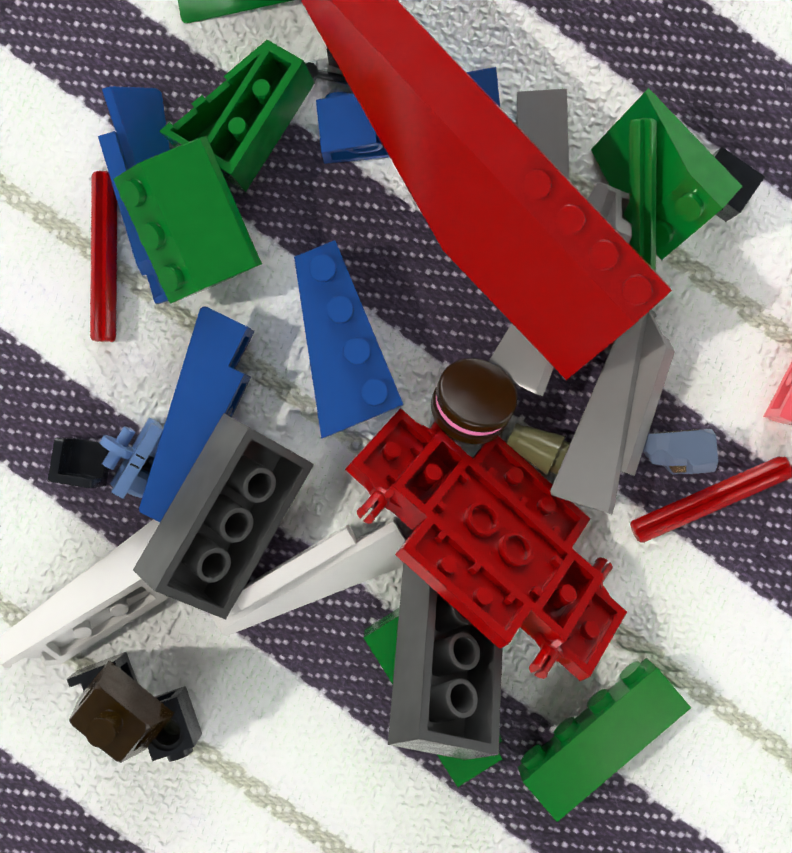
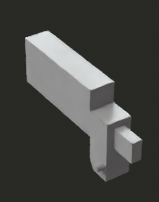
M567 89L517 92V126L569 179Z

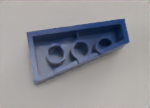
M496 67L467 72L500 107ZM333 92L327 94L323 99L316 100L320 145L324 164L389 157L354 93Z
M331 241L295 256L294 261L321 439L399 408L404 404L336 241Z

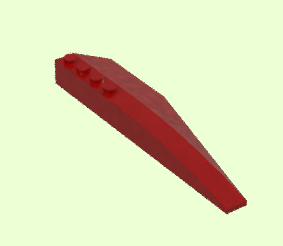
M301 0L442 250L566 380L635 325L672 291L658 273L399 0Z

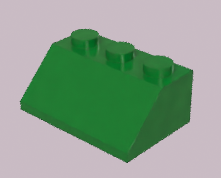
M206 136L139 162L113 179L170 304L205 291L262 264Z

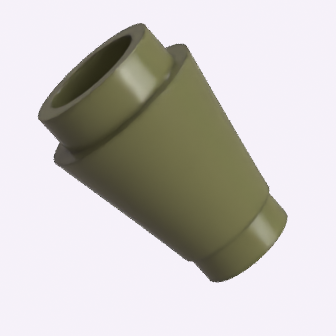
M516 423L507 441V445L546 475L549 472L558 474L570 443L565 441L566 436L523 426Z

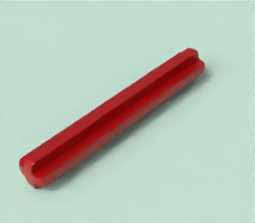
M95 171L91 175L90 338L95 342H113L116 339L117 199L109 172Z
M778 456L632 520L630 526L633 535L637 541L645 543L792 478L791 464L786 457Z

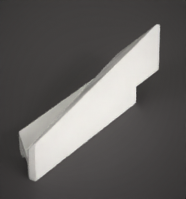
M394 517L359 538H356L348 524L246 584L226 620L213 614L210 615L223 635H231L403 567L404 562L395 554L407 539Z
M154 519L1 635L0 665L4 668H11L13 664L23 658H41L43 666L60 665L167 600L168 596L154 591L133 571L160 522Z

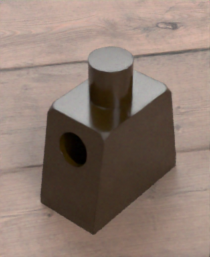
M108 661L79 697L69 722L86 736L92 746L102 749L115 761L122 763L146 750L175 713L114 663Z

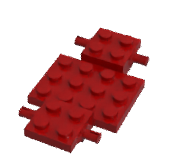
M400 408L345 469L371 495L358 508V517L361 519L372 508L371 512L363 520V522L371 524L379 513L386 508L393 512L411 530L416 527L395 555L499 649L511 642L519 628L523 629L540 647L539 653L529 665L531 673L536 671L534 676L545 679L551 667L557 661L579 681L589 678L627 613L624 608L611 598L603 586L604 580L613 569L611 562L606 564L608 560L599 557L592 566L572 548L591 518L573 502L551 495L550 491L553 484L501 437L498 436L494 440L484 443L476 454L471 457L446 435L436 421L428 428L417 423Z

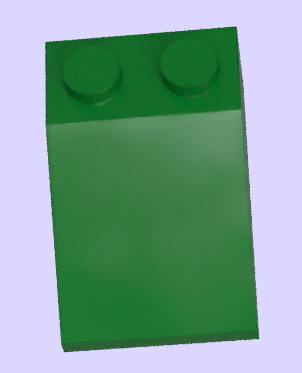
M647 89L593 146L591 151L609 186L629 194V123L631 120L640 118H653L656 120V255L663 260L722 210L742 188V185L650 89ZM628 203V205H627V207H626V210H625V212H624V215H625V217H626V219H627L628 222H629V203Z

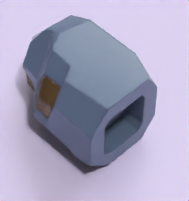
M712 429L648 433L643 453L652 464L664 466L672 475L716 472L718 465L717 439Z

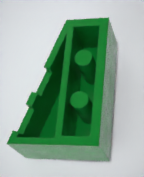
M269 40L264 41L225 74L224 78L226 81L206 98L201 95L191 103L194 108L174 125L169 122L159 131L175 148L206 136L224 178L245 192L315 84L304 60Z

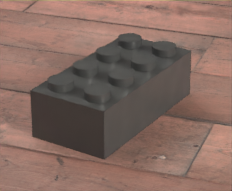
M223 413L133 571L154 591L226 620L314 464Z
M405 563L403 564L388 745L464 760L498 755L503 648L499 649Z

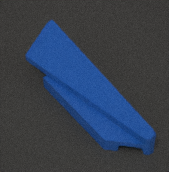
M109 86L103 88L102 91L115 131L100 135L98 139L135 262L141 275H147L155 304L167 302L168 298L159 283L157 274L139 239L136 228L125 204L121 200L113 179L139 162L170 150L169 141L159 132L166 125L163 97L161 91L156 88Z
M202 307L199 310L139 507V511L142 514L158 522H161L223 413L230 417L233 416L251 379V376L237 370L236 367L255 331L208 307Z

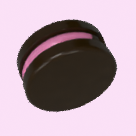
M461 359L450 364L441 374L431 398L432 415L438 426L450 437L468 444L487 443L497 438L504 431L514 414L518 400L517 391L511 378L497 365L482 359Z

